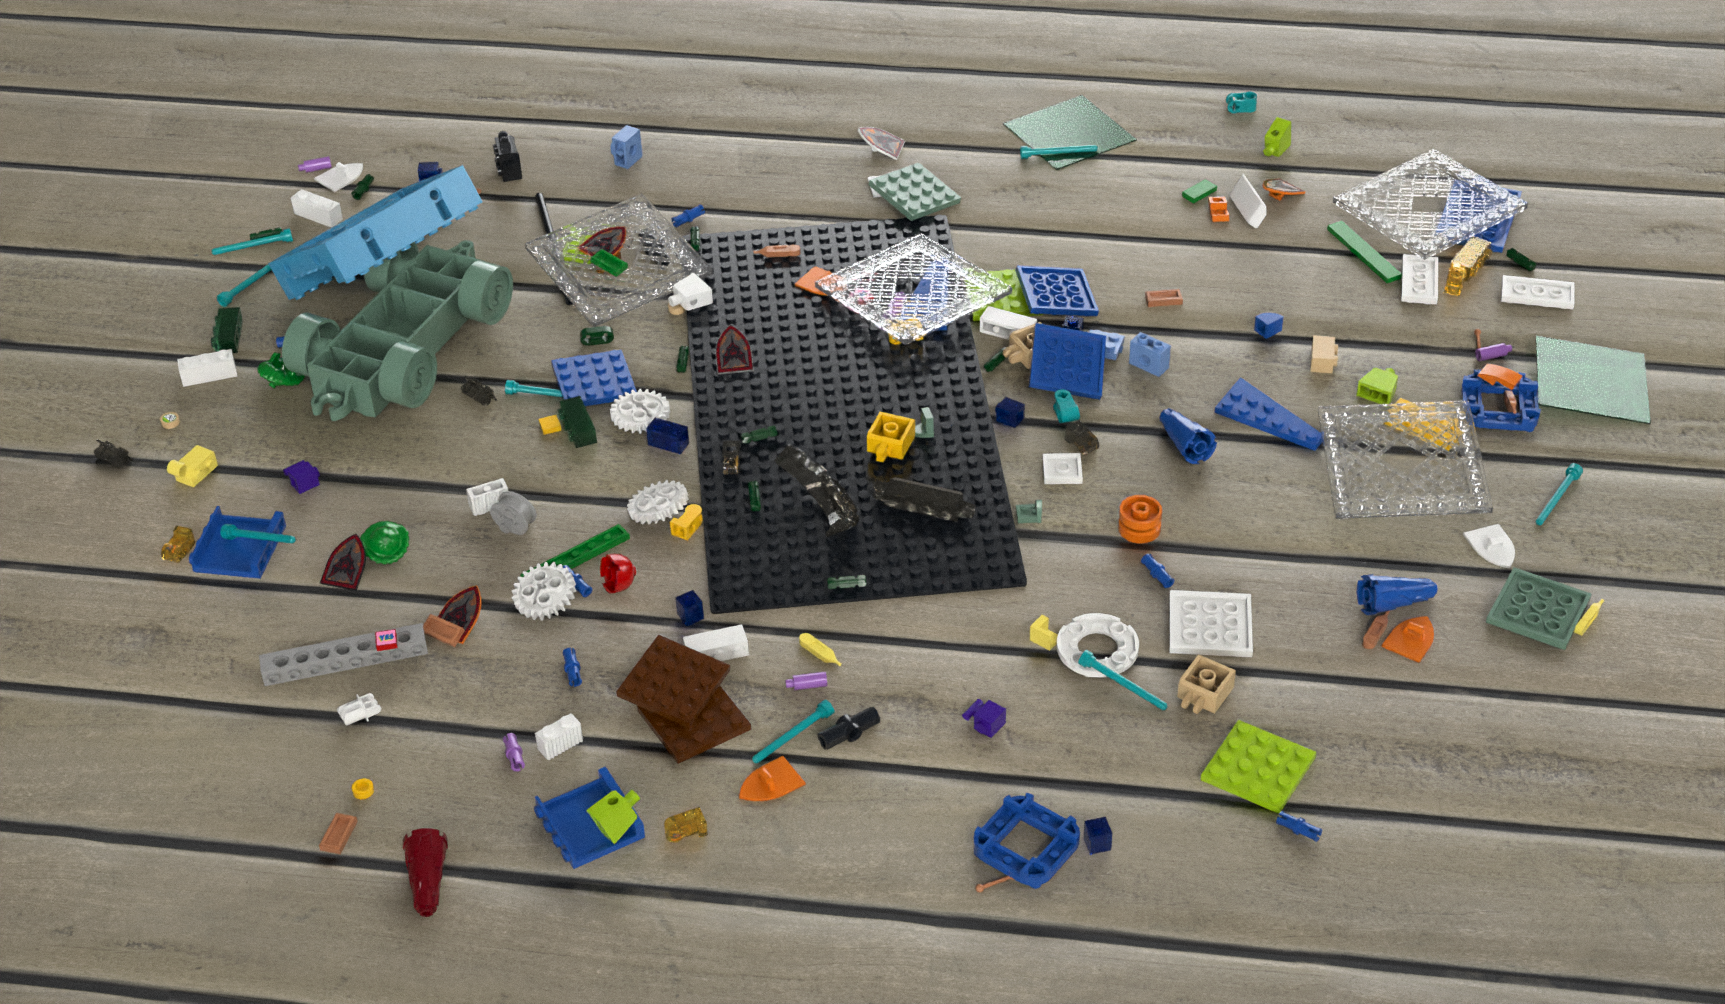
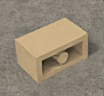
M1313 335L1310 372L1333 373V366L1337 367L1338 356H1335L1338 354V345L1335 344V337Z

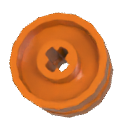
M1134 495L1123 500L1119 508L1118 524L1121 536L1133 543H1148L1158 538L1161 532V504L1153 497L1146 495Z

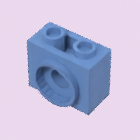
M626 125L612 137L610 150L614 156L615 165L629 169L642 157L640 129Z
M1140 332L1130 341L1129 364L1160 377L1169 368L1171 345Z

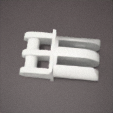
M369 693L361 697L357 694L356 700L337 708V712L346 726L364 718L368 722L369 717L381 711V707L377 705L378 702L374 699L373 694Z

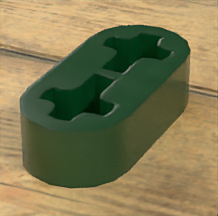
M609 326L584 328L580 332V341L586 346L607 344L614 339L613 329Z

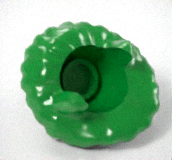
M274 352L269 360L260 363L257 368L260 376L270 382L269 386L272 388H276L277 385L297 386L305 378L304 375L289 371L284 365L283 358H280L281 354Z
M379 521L370 525L360 537L365 548L366 557L377 564L382 563L384 565L392 564L404 557L410 540L408 530L403 525L391 521Z

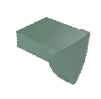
M929 407L921 408L922 423L915 426V437H934V423Z
M1042 499L1035 500V504L1016 505L1017 523H1041Z

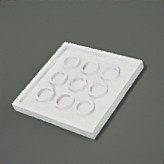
M1170 590L1169 653L1252 657L1251 594Z

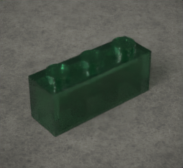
M240 307L219 308L218 315L215 316L216 326H213L214 337H211V346L215 348L216 352L232 349V353H238L243 325Z
M581 396L559 401L560 409H557L559 419L562 420L569 441L574 443L575 448L597 443L596 429Z

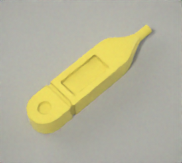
M1603 599L1591 605L1577 623L1574 633L1581 636L1585 633L1598 616L1601 605L1604 602Z
M809 633L800 635L799 642L803 648L825 663L842 665L836 659L834 651Z

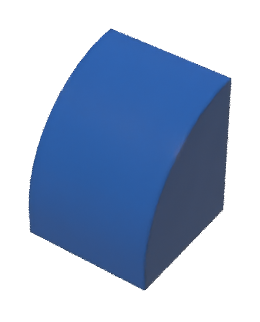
M1276 313L1257 315L1255 317L1254 331L1266 339L1282 331L1283 316Z

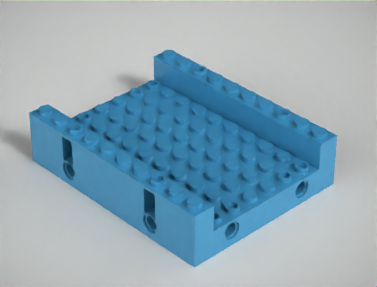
M461 165L401 188L268 264L288 299L295 298L298 300L305 296L304 292L308 290L312 292L318 289V284L322 282L326 284L332 281V276H335L338 284L342 282L348 284L354 281L357 274H360V276L370 271L369 268L371 266L375 268L383 264V259L388 258L389 260L398 255L397 251L401 250L403 252L411 248V243L415 242L417 244L423 241L425 235L429 234L431 236L437 233V228L449 226L454 218L456 220L461 219L465 216L464 213L466 211L470 213L478 209L477 205L483 201L464 166Z

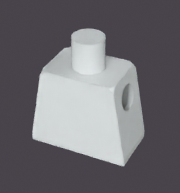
M695 273L674 284V295L668 298L672 307L680 304L688 311L713 303L712 289Z

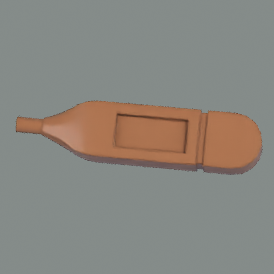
M799 245L766 246L759 251H754V254L759 253L765 257L798 256L801 250Z
M1505 390L1503 400L1508 412L1516 414L1517 401L1511 390Z
M1386 611L1385 614L1379 615L1374 619L1363 637L1362 645L1364 648L1373 649L1387 628L1390 611Z

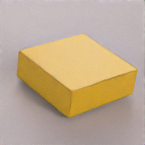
M557 415L538 419L544 435L561 431Z

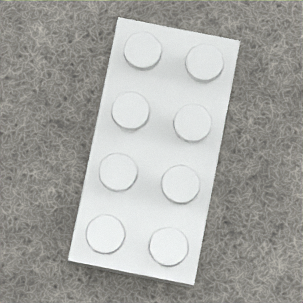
M1403 254L1401 301L1437 304L1438 257Z
M1503 275L1501 302L1573 309L1574 283Z

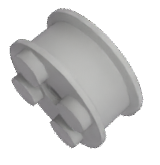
M511 491L503 492L499 496V502L493 504L490 509L493 520L504 533L511 532L522 535L528 530V524L533 523L537 517L534 506L522 495Z

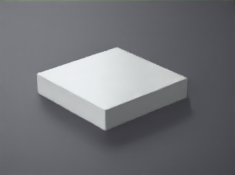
M1080 453L1043 454L1044 484H1082Z

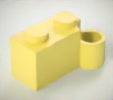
M196 445L179 461L171 460L167 466V472L174 475L176 481L194 488L218 464L214 451Z

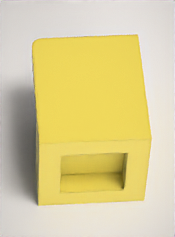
M1041 615L1030 626V641L1050 651L1057 644L1058 634L1048 630L1049 618Z

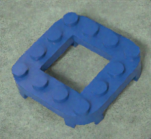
M1481 369L1474 370V373L1468 376L1464 375L1461 388L1462 414L1468 427L1534 431L1541 411L1538 404L1537 381H1532L1525 377L1526 373L1519 372L1522 378L1514 389L1511 390L1518 397L1519 413L1514 414L1513 412L1485 411L1484 405H1482L1481 393L1504 394L1505 390H1510L1499 382L1492 385L1480 378L1478 374Z
M1026 793L1025 796L1011 797L1008 795L1003 799V805L982 828L979 826L974 832V855L1016 881L1037 889L1042 884L1048 882L1077 850L1080 842V830L1073 816L1070 815L1066 819L1036 803L1034 795ZM1020 821L1054 838L1037 858L1032 857L1030 860H1027L1000 845L1002 840Z

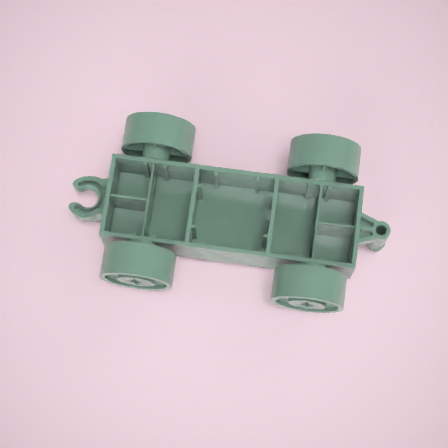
M469 240L461 241L457 246L449 250L426 245L420 252L417 245L413 242L410 244L411 248L403 252L401 250L397 251V256L389 260L388 258L383 259V264L375 268L371 266L369 268L370 271L364 274L367 287L378 294L342 330L332 319L311 313H302L297 316L288 327L282 346L284 365L291 372L310 377L314 394L311 399L313 415L316 416L322 413L323 405L327 403L334 406L329 408L332 421L344 418L351 411L376 418L390 402L408 408H417L427 400L435 384L437 375V359L435 354L468 319L494 325L503 318L510 305L513 293V278L510 270L504 266L476 259L474 243Z

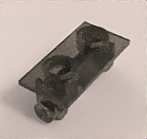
M465 376L468 382L461 386L463 394L473 398L483 406L489 405L491 399L497 401L493 395L494 391L487 385L483 387L477 379H470Z
M98 439L96 440L100 444L94 450L97 458L106 462L108 460L110 464L118 468L124 467L126 460L133 461L128 456L129 452L124 448L119 447L117 449L109 441L102 442Z

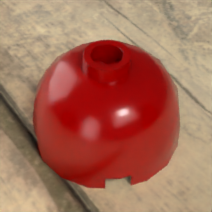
M619 553L606 554V557H602L600 563V576L604 577L606 582L602 583L603 587L610 594L628 589L636 575L635 566L625 555Z

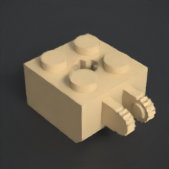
M1035 324L1013 331L1010 334L1009 347L1004 349L1003 355L1007 358L1009 357L1008 361L1011 364L1021 362L1027 369L1031 368Z
M1198 654L1179 681L1177 697L1182 699L1181 707L1187 709L1190 704H1194L1193 712L1196 714L1202 708L1215 714L1234 688L1236 670Z

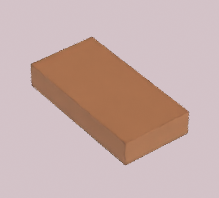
M1180 289L1145 292L1148 307L1183 304Z
M432 614L429 615L423 625L425 635L453 647L457 645L465 631L463 627Z
M336 813L319 844L320 851L341 854L358 822L357 817Z

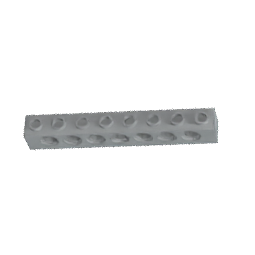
M423 624L394 628L397 633L398 648L377 651L374 632L259 655L264 686L428 654Z

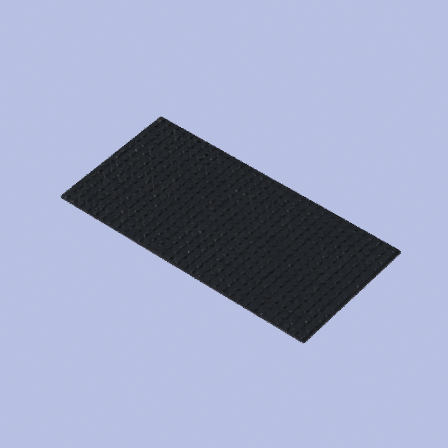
M923 216L913 221L904 217L862 222L854 221L849 223L700 234L699 251L691 250L690 234L681 236L684 278L695 273L712 289L713 298L712 304L689 311L686 310L711 613H734L1026 586L1027 578L947 216ZM799 245L801 253L798 256L765 257L759 253L754 254V251H759L766 246ZM948 261L947 330L923 331V340L916 341V339H912L897 345L891 344L889 342L888 327L898 321L930 263ZM816 266L840 277L846 284L847 294L838 296L819 295L797 287L795 283ZM863 287L874 295V300L860 307L849 299V294ZM898 292H904L907 295V299L902 305V311L897 314L894 322H887L884 319V315L889 309V303L894 300ZM730 324L739 329L747 338L751 347L754 371L718 375L716 344L721 333ZM929 407L933 416L934 437H915L903 460L887 456L884 462L876 461L877 456L875 453L867 452V434L879 412L915 419V426L922 423L921 408ZM769 426H775L777 429V436L770 438L767 436V439L755 442L751 440V443L743 444L741 440V434L745 432L750 433V431L761 428L767 429ZM731 459L739 460V474H730L729 469L735 468L734 470L738 471V467L735 466L736 463L730 461ZM726 460L729 462L730 466H725L726 471L724 474V465ZM750 481H757L759 484L760 511L753 512L751 510L748 488ZM866 576L867 584L865 587L855 585L854 588L839 589V587H836L837 589H828L827 579L829 577L839 579L838 577Z

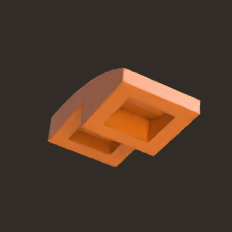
M1208 197L1212 222L1229 221L1226 198Z
M1486 364L1478 374L1480 378L1494 385L1496 382H1499L1510 390H1513L1522 378V375L1494 364Z

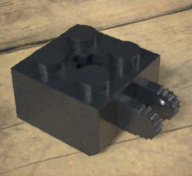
M502 130L498 133V137H495V144H492L498 175L502 176L503 182L523 179L515 139Z

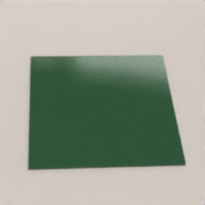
M1083 95L1003 123L1031 149L1096 145L1098 147V150L1094 152L1040 155L1056 170L1137 141L1135 137Z
M1536 335L1538 405L1651 424L1645 355L1643 353Z

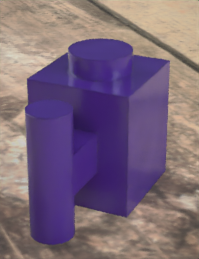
M302 460L283 469L285 476L289 475L291 485L299 494L320 485L318 477H320L319 471L308 461Z
M977 699L962 714V717L968 721L973 716L974 729L992 738L1006 723V708L991 700L984 704L981 699Z

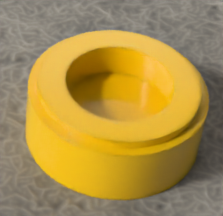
M362 778L352 784V793L356 799H367L374 793L373 783L369 779Z

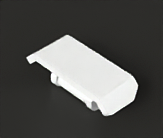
M1243 174L1229 196L1245 220L1254 228H1258L1267 215L1266 205Z

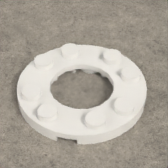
M1102 613L1080 615L1073 618L1072 622L1068 625H1063L1058 633L1057 652L1061 661L1068 668L1085 677H1107L1092 667L1085 668L1078 664L1079 658L1083 653L1078 649V642L1089 634H1105L1117 643L1118 649L1111 657H1105V659L1097 661L1118 674L1129 669L1138 656L1139 639L1135 630L1130 625L1127 626L1120 622V618Z

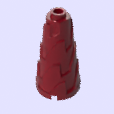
M432 828L412 830V836L408 837L406 834L403 837V850L405 851V861L412 888L414 909L422 917L432 916L436 912L437 906H439L443 864L446 850L448 849L446 834L443 832V835L440 836L439 830Z

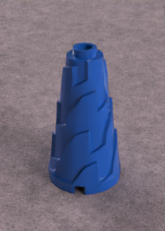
M1171 408L1161 412L1160 422L1186 461L1192 464H1200L1199 460L1205 462L1212 456L1217 442L1214 440L1216 436L1209 429L1203 428L1194 421L1192 422Z
M1368 574L1361 576L1363 580H1358L1356 593L1358 604H1363L1365 607L1361 611L1366 615H1376L1380 612L1412 605V603L1428 601V599L1433 598L1437 594L1438 588L1436 583L1428 578L1389 577Z

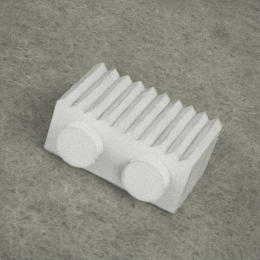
M503 478L466 489L469 506L475 516L477 514H485L490 511L493 504L499 502V496L503 492L508 491Z
M572 713L563 716L558 721L545 726L535 733L537 748L547 760L558 756V754L565 752V750L572 748V746H576L579 742H583L581 723Z

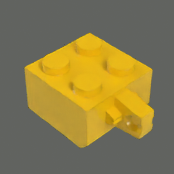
M879 412L867 434V452L875 453L877 456L876 461L884 462L887 456L903 460L915 438V419Z

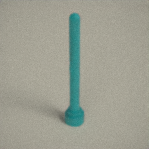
M1096 145L1031 149L1028 146H1020L1021 159H1028L1031 155L1094 152L1098 150V147Z
M289 228L284 229L283 232H280L281 234L213 248L211 253L217 255L281 240L288 243L293 241V237Z
M269 264L229 292L223 291L217 295L218 303L223 307L229 305L235 295L272 270Z
M507 380L505 384V393L510 395L523 392L562 397L561 391L558 389L519 385L515 380Z
M1572 463L1568 466L1565 479L1536 519L1537 525L1540 526L1544 523L1572 481L1578 480L1581 477L1583 469L1580 465Z
M224 524L220 531L221 537L228 540L243 537L291 544L296 541V538L291 535L242 530L233 524Z
M1087 649L1079 658L1078 664L1085 668L1092 667L1159 709H1167L1168 705L1166 702L1097 661L1094 654Z
M828 700L820 702L814 713L754 755L752 761L759 763L818 719L830 717L835 713L832 704Z

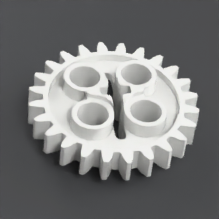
M641 389L638 392L632 390L631 394L625 392V396L619 395V400L614 399V404H611V420L614 421L615 426L618 425L619 429L624 428L625 432L631 430L634 433L638 430L639 434H641L642 430H645L647 433L650 428L656 430L655 426L662 427V423H666V418H669L670 413L669 401H666V397H662L661 393L656 394L655 390L649 393L648 389L645 392H642Z
M668 480L661 484L659 481L657 485L652 483L651 487L645 486L643 491L638 490V495H632L633 499L629 500L627 510L631 519L635 520L636 523L640 521L641 524H644L647 521L650 524L654 521L656 524L660 519L665 521L666 517L672 518V514H678V510H683V505H687L686 501L689 500V495L684 484L681 485L680 482L675 483L673 480L668 483Z
M545 562L543 567L539 563L536 569L530 567L529 573L523 571L524 577H518L520 583L513 584L515 589L512 590L514 595L512 599L516 609L519 610L521 615L525 614L526 618L531 616L533 620L538 616L543 620L546 615L551 619V614L553 613L558 616V610L565 611L564 605H571L569 599L575 598L573 593L576 592V583L572 573H569L567 567L563 568L562 564L556 566L555 562L551 566Z

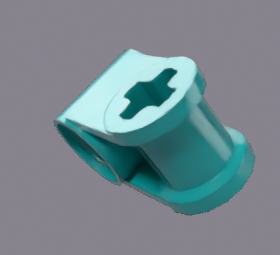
M1251 91L1228 94L1226 97L1228 111L1231 113H1251L1256 111L1257 94Z
M1064 389L1057 390L1054 394L1056 403L1053 405V410L1059 422L1066 423L1079 420L1080 411L1071 393Z

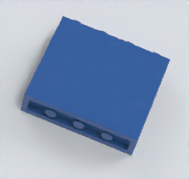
M217 506L210 515V520L207 526L204 527L200 539L197 540L194 551L190 553L189 563L192 565L193 572L261 579L278 542L243 537L228 540L221 537L220 531L224 524H233L242 530L283 534L286 528L283 512L275 511L272 519L222 515L220 506Z
M606 766L598 769L599 779L544 803L541 802L538 796H535L536 806L534 811L537 818H542L546 832H551L556 848H561L564 861L566 863L569 862L573 869L645 838L644 824L637 813V819L613 844L601 833L586 811L611 791L616 790L621 796H625Z

